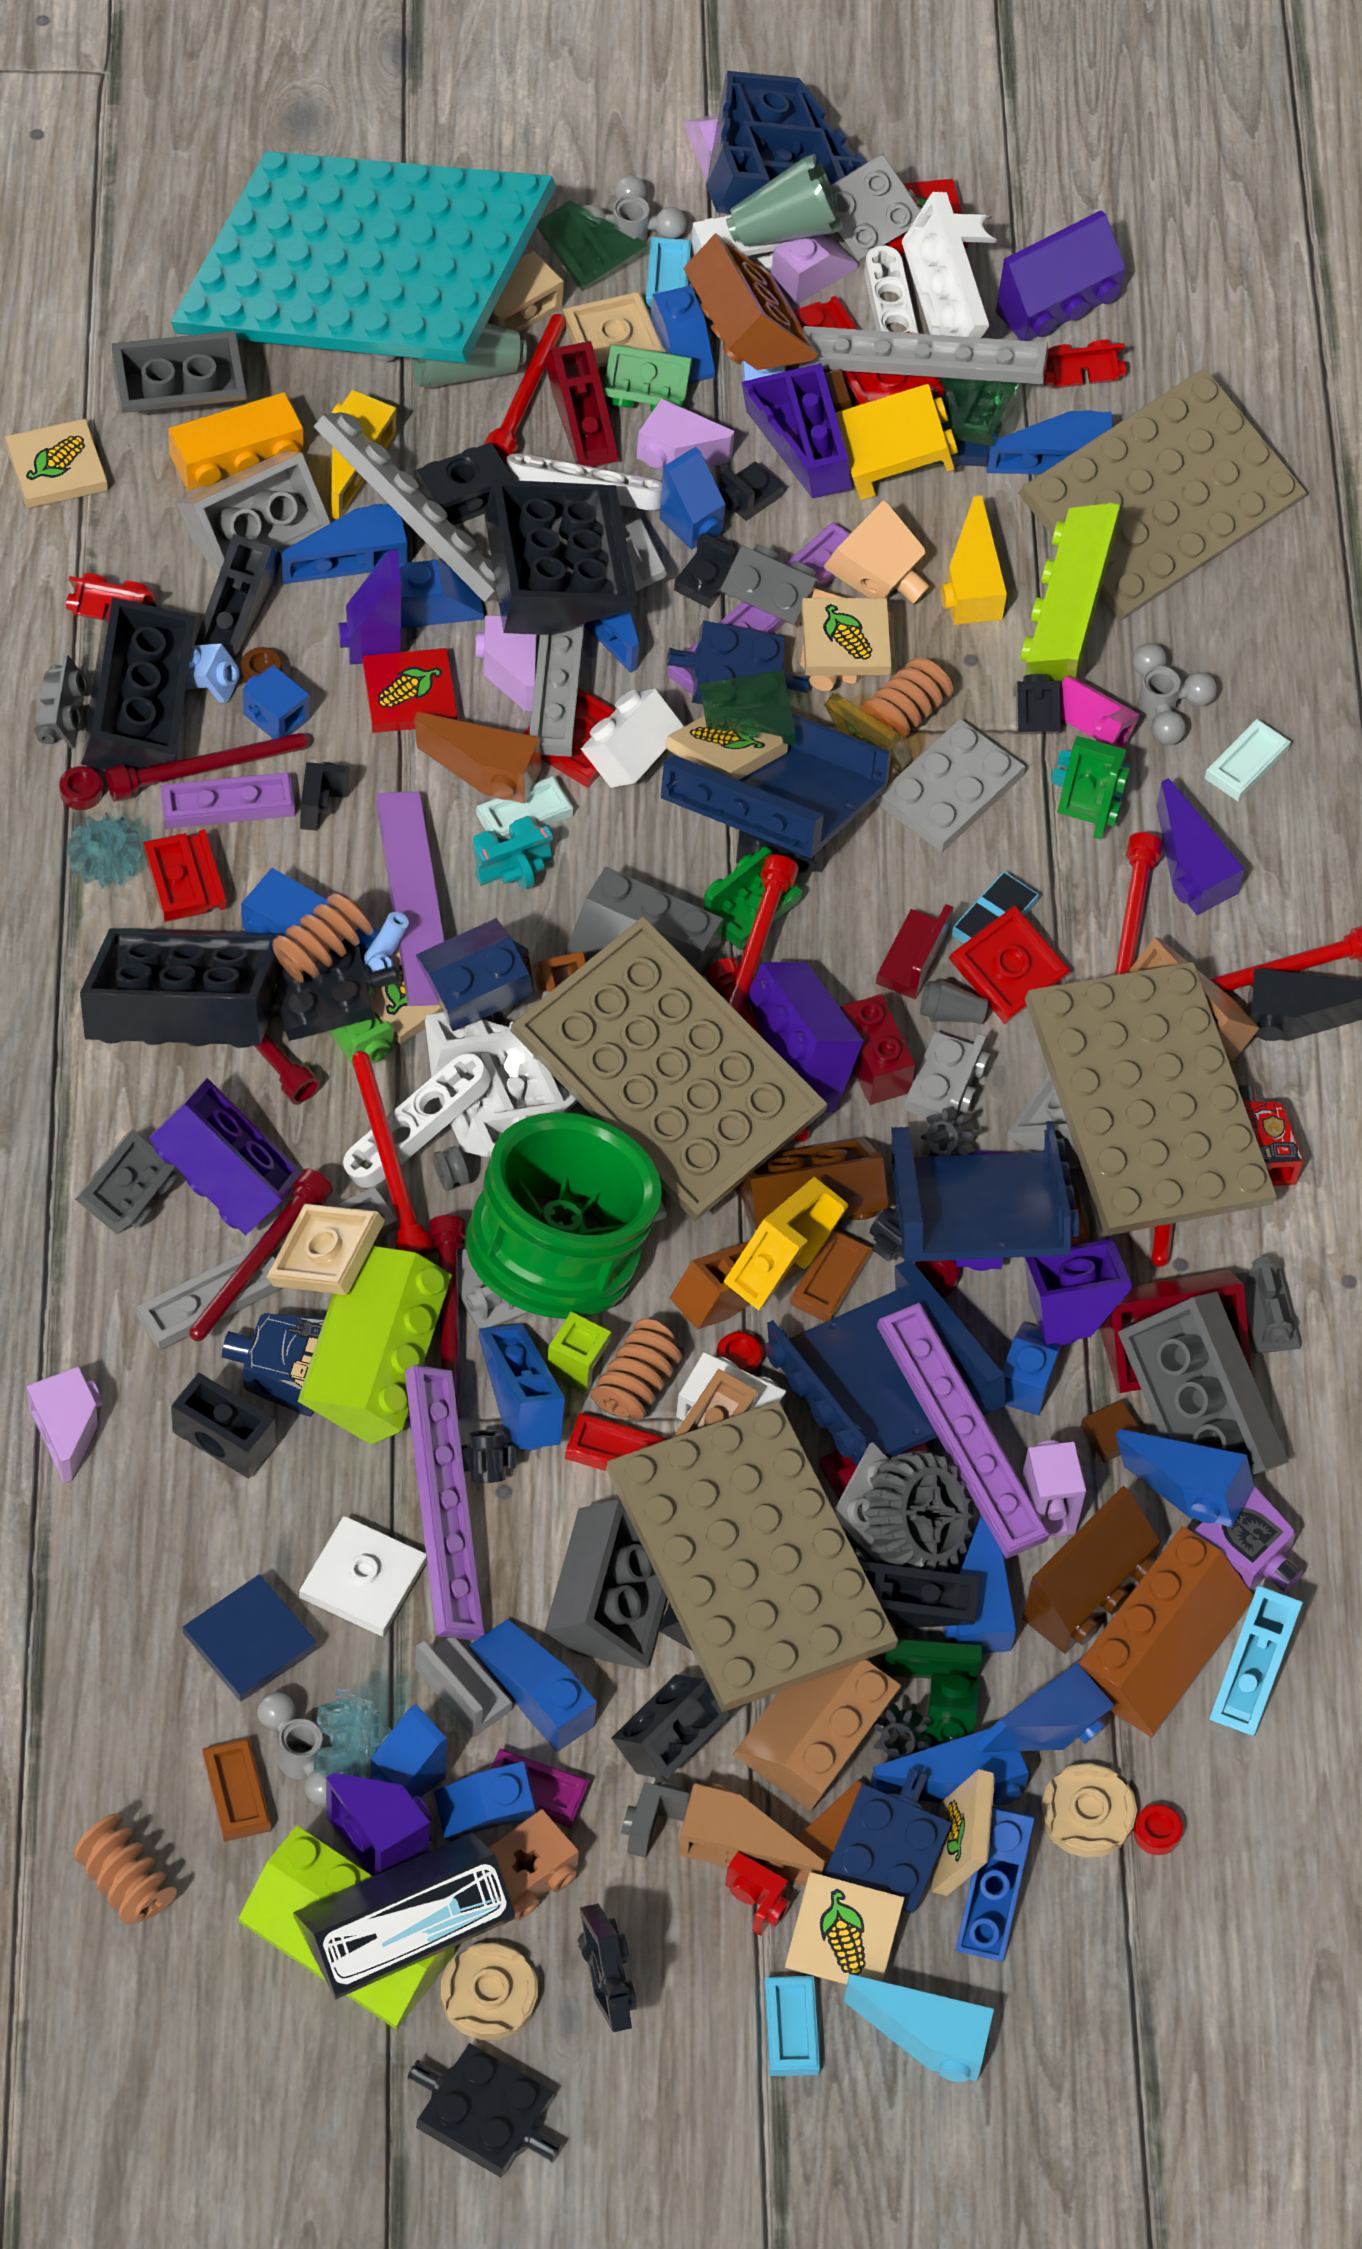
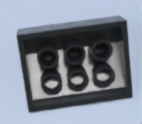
M492 479L485 512V522L503 633L547 635L636 608L638 599L616 485Z
M109 928L80 991L85 1040H100L103 1043L109 1044L120 1041H143L149 1045L172 1042L187 1043L196 1047L208 1044H230L236 1048H247L253 1045L260 1046L269 1024L279 960L274 953L272 944L273 940L279 935L282 936V934Z

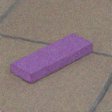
M290 772L160 785L165 829L295 816Z

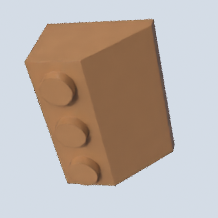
M865 1659L779 1691L733 1755L811 1812L901 1685Z

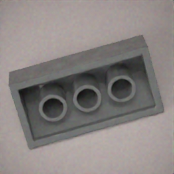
M1217 1292L1190 1298L1118 1332L1162 1438L1247 1455L1252 1478L1289 1463Z

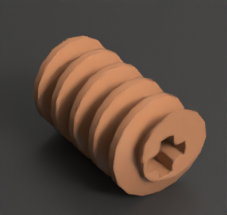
M921 657L913 658L906 664L905 668H902L895 674L894 678L886 682L883 688L874 693L872 698H869L862 704L860 712L864 726L882 744L896 746L897 738L904 739L910 734V728H916L921 723V718H927L932 713V708H938L942 704L943 698L951 696L954 687L948 675L937 664Z
M333 893L327 898V905H317L313 909V916L306 914L300 919V927L292 925L286 930V937L279 935L273 940V950L279 962L300 984L304 981L301 974L303 971L313 978L319 976V971L315 964L317 960L326 967L333 965L329 955L330 950L341 957L347 954L342 943L344 939L350 944L357 946L360 943L356 933L357 929H360L368 936L373 933V928L363 910L346 894Z
M649 1318L638 1320L635 1323L634 1331L626 1337L625 1345L618 1349L616 1358L608 1364L607 1372L599 1378L598 1385L591 1390L590 1397L601 1409L612 1415L632 1420H642L646 1415V1410L643 1406L649 1407L655 1401V1396L652 1392L658 1393L664 1387V1382L661 1378L667 1379L673 1374L671 1365H677L682 1360V1354L675 1346L676 1339L672 1332L656 1320Z
M110 1814L99 1820L82 1836L76 1845L74 1857L77 1863L85 1866L86 1875L92 1880H96L98 1891L107 1895L110 1907L119 1910V1919L127 1925L137 1924L164 1910L173 1902L177 1889L170 1886L161 1891L159 1890L167 1879L166 1874L160 1871L150 1876L148 1875L154 1868L156 1861L152 1857H146L137 1861L144 1852V1845L136 1842L126 1846L133 1837V1831L131 1828L126 1827L115 1832L122 1822V1816Z

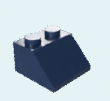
M497 918L415 954L452 1032L534 995L529 972L512 938Z

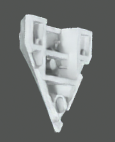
M443 1012L426 1015L425 1026L431 1078L451 1060L463 1054H474L479 1057L490 1073L491 1082L485 1093L450 1122L462 1151L490 1157L496 1141L512 1124L537 1114L550 1112L567 1113L578 1102L539 1060L533 1059V1054L510 1031L513 1022L507 1027L482 1018L452 1032ZM467 1072L462 1076V1079L470 1081L475 1076ZM451 1086L447 1087V1090L449 1091L452 1097L457 1094L456 1091H453ZM439 1098L442 1106H444L445 1099Z

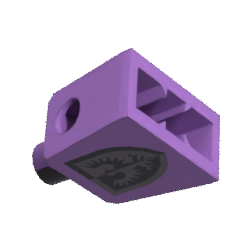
M1255 1485L1233 1527L1202 1522L1193 1531V1533L1224 1553L1250 1592L1266 1577L1282 1591L1287 1592L1295 1585L1303 1573L1299 1567L1286 1558L1296 1535L1294 1529Z

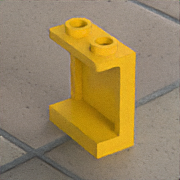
M929 384L836 412L850 471L860 501L876 496L872 482L940 460L944 462L947 472L955 470L950 456L958 453L951 429L942 430L941 423L948 421L942 398L933 399Z
M813 1177L762 1221L725 1278L724 1283L759 1311L768 1303L794 1262L803 1269L812 1263L847 1210V1202L817 1178Z

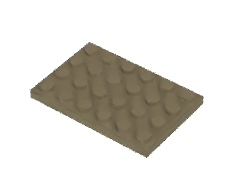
M1204 367L1023 485L1018 494L1052 536L1057 520L1065 522L1069 508L1107 503L1120 505L1116 536L1100 596L1122 621L1301 501L1307 492Z
M643 916L511 1024L510 1031L595 1119L606 1122L621 1130L644 1149L658 1171L661 1187L695 1222L743 1182L749 1174L757 1170L824 1113L828 1105Z
M1194 962L1028 990L1024 999L1105 1236L1273 1204L1277 1196Z
M779 1401L607 1462L606 1471L722 1712L896 1648L898 1639Z

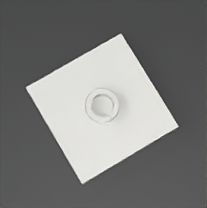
M343 1516L299 1590V1598L384 1637L427 1563V1555Z

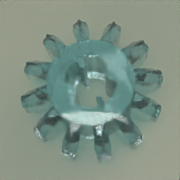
M107 812L100 821H96L88 815L85 821L86 826H74L72 831L73 838L69 839V843H67V854L70 856V867L73 873L81 874L85 884L97 879L103 889L107 881L113 880L121 886L124 875L135 876L137 863L142 858V846L139 844V834L136 828L128 827L124 816L112 822Z

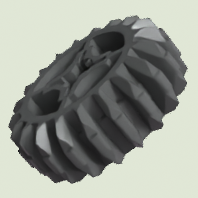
M925 1451L898 1454L892 1457L891 1461L881 1464L879 1466L880 1473L870 1477L874 1490L864 1494L870 1504L869 1509L862 1513L869 1518V1527L864 1533L873 1536L874 1540L870 1550L880 1553V1564L945 1573L946 1569L957 1566V1556L967 1552L964 1540L973 1536L968 1529V1521L975 1517L968 1513V1503L972 1500V1497L964 1494L963 1490L966 1482L957 1477V1466L947 1464L945 1457L932 1455V1453H926Z

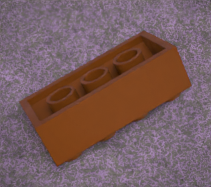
M717 233L708 240L683 268L691 282L690 285L695 296L702 301L700 305L702 312L714 323L711 326L712 331L725 343L722 347L723 351L737 364L745 361L754 369L762 370L809 362L818 356L772 274Z
M1182 1526L1080 1660L1079 1665L1114 1704V1707L1110 1710L1111 1712L1153 1738L1250 1607L1254 1596L1220 1549Z

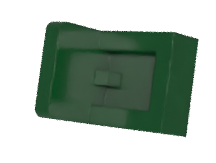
M955 1674L946 1676L931 1675L927 1718H931L932 1722L925 1731V1735L930 1736L934 1740L931 1746L935 1747L974 1734L979 1680L966 1679Z

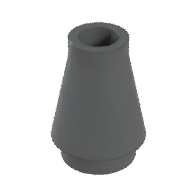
M939 979L938 983L928 981L921 1000L920 1015L928 1016L930 1022H972L982 1024L987 1011L988 999L978 997L942 979Z

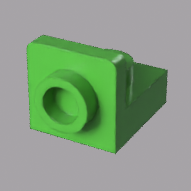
M376 1016L374 1019L328 1031L352 1066V1057L358 1051L366 1052L370 1057L371 1064L381 1061L389 1052L393 1051L394 1028L389 1021L381 1024Z

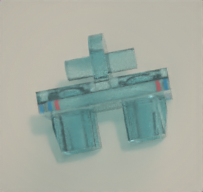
M350 1688L338 1689L336 1691V1701L318 1706L317 1724L320 1731L328 1736L333 1735V1746L319 1748L314 1756V1770L324 1778L333 1773L369 1779L370 1758L376 1752L377 1747L383 1743L392 1731L389 1727L379 1724L380 1712L374 1710V1703L370 1700L356 1697L353 1694L354 1691Z

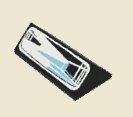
M470 1833L293 1912V1917L336 2000L515 1919V1913L495 1853L473 1833Z

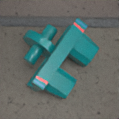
M529 816L515 820L509 825L511 839L500 843L495 833L489 830L473 837L472 849L476 859L475 877L480 886L502 879L504 884L517 880L523 890L534 887L533 873L544 870V862L552 860L550 841L553 840V834L549 827L539 828Z

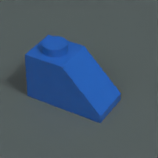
M691 285L652 294L651 319L665 352L693 357L689 384L715 378V368L705 317Z
M695 446L663 466L659 519L691 550L697 547V539L702 533L716 538L723 530L725 502L701 451Z
M438 560L399 563L401 578V628L484 620L481 598L450 566Z
M1022 1322L1013 1339L1002 1370L1005 1374V1405L1038 1416L1063 1345L1056 1343L1046 1345L1039 1327Z
M417 1704L407 1710L370 1758V1779L401 1784L412 1798L415 1796L421 1798L446 1779L447 1737Z
M524 1761L475 1773L434 1791L445 1839L525 1820L538 1812L529 1769Z

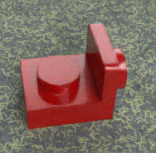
M737 1851L727 1867L725 1886L729 1887L730 1892L743 1903L748 1905L756 1903L760 1905L754 1915L752 1932L762 1936L769 1924L776 1927L784 1917L790 1901L785 1899L788 1880Z

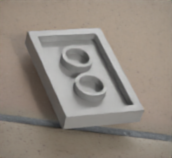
M959 719L887 785V788L877 796L876 805L942 853L1024 776L1025 766L963 720Z

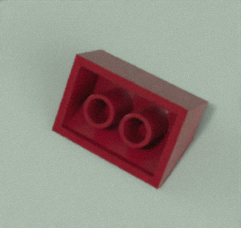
M1228 1270L1131 1286L1130 1292L1100 1326L1102 1341L1117 1391L1125 1393L1141 1390L1118 1332L1190 1298L1217 1292L1249 1369L1252 1371L1244 1284Z

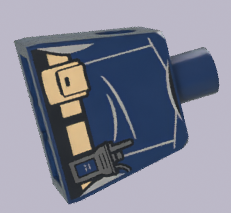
M270 1313L262 1314L259 1317L253 1337L228 1331L222 1348V1358L244 1363L243 1388L248 1392L311 1417L313 1410L299 1403L298 1398L324 1318Z

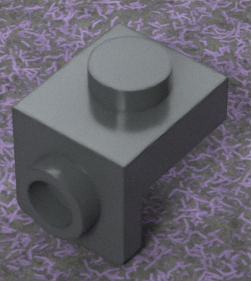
M644 1782L637 1807L628 1805L621 1834L629 1835L627 1853L646 1858L658 1815L684 1821L691 1795L670 1783L659 1782L651 1784Z

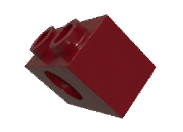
M879 994L842 1005L840 1009L863 1039L853 1071L869 1105L908 1094L912 1086L915 1063L883 995Z

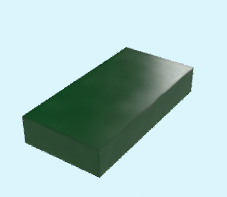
M898 1639L896 1648L884 1652L883 1672L888 1676L931 1679L932 1674L942 1676L955 1674L966 1679L977 1680L982 1661V1646Z

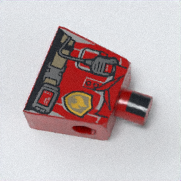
M1251 1085L1238 1086L1273 1186L1296 1185L1303 1159L1283 1106L1276 1101L1258 1102L1255 1087Z

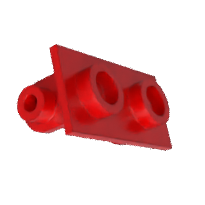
M1103 339L1093 341L1085 348L1072 349L1070 344L1049 348L1046 363L1048 369H1045L1044 375L1045 386L1052 385L1053 389L1080 386L1083 384L1081 370H1087L1089 384L1118 381L1119 377L1126 375L1124 360L1117 361V357L1124 349L1125 343L1112 344L1111 340Z
M83 573L82 578L69 576V581L76 594H68L66 610L73 611L74 616L103 620L106 606L110 605L112 597L145 605L157 606L158 603L153 592L148 591L149 587L142 583L124 581L123 586L107 583V578L91 573Z

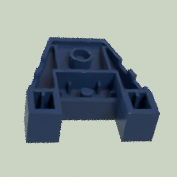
M727 71L706 183L716 213L731 215L730 209L805 156L812 154L817 156L816 165L821 163L830 185L867 162L861 154L854 156L844 144L847 137L840 128L834 131L824 119L827 112L800 78Z

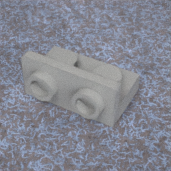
M641 520L634 521L626 526L623 522L636 591L667 576V572Z
M934 1031L906 1097L904 1110L925 1118L933 1114H938L942 1117L943 1108L954 1106L956 1116H959L960 1111L968 1113L976 1093V1088L971 1087L975 1077L983 1078L991 1054L984 1052L987 1036L978 1033L974 1044H970Z

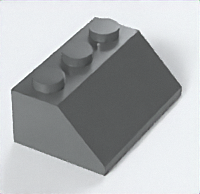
M235 331L112 343L113 375L118 407L122 413L246 400V390Z
M605 866L584 901L564 955L583 951L585 962H588L643 916L703 977L720 948L723 918Z
M617 1499L578 1508L544 1632L575 1654L637 1669H645L649 1665L667 1596L621 1500Z

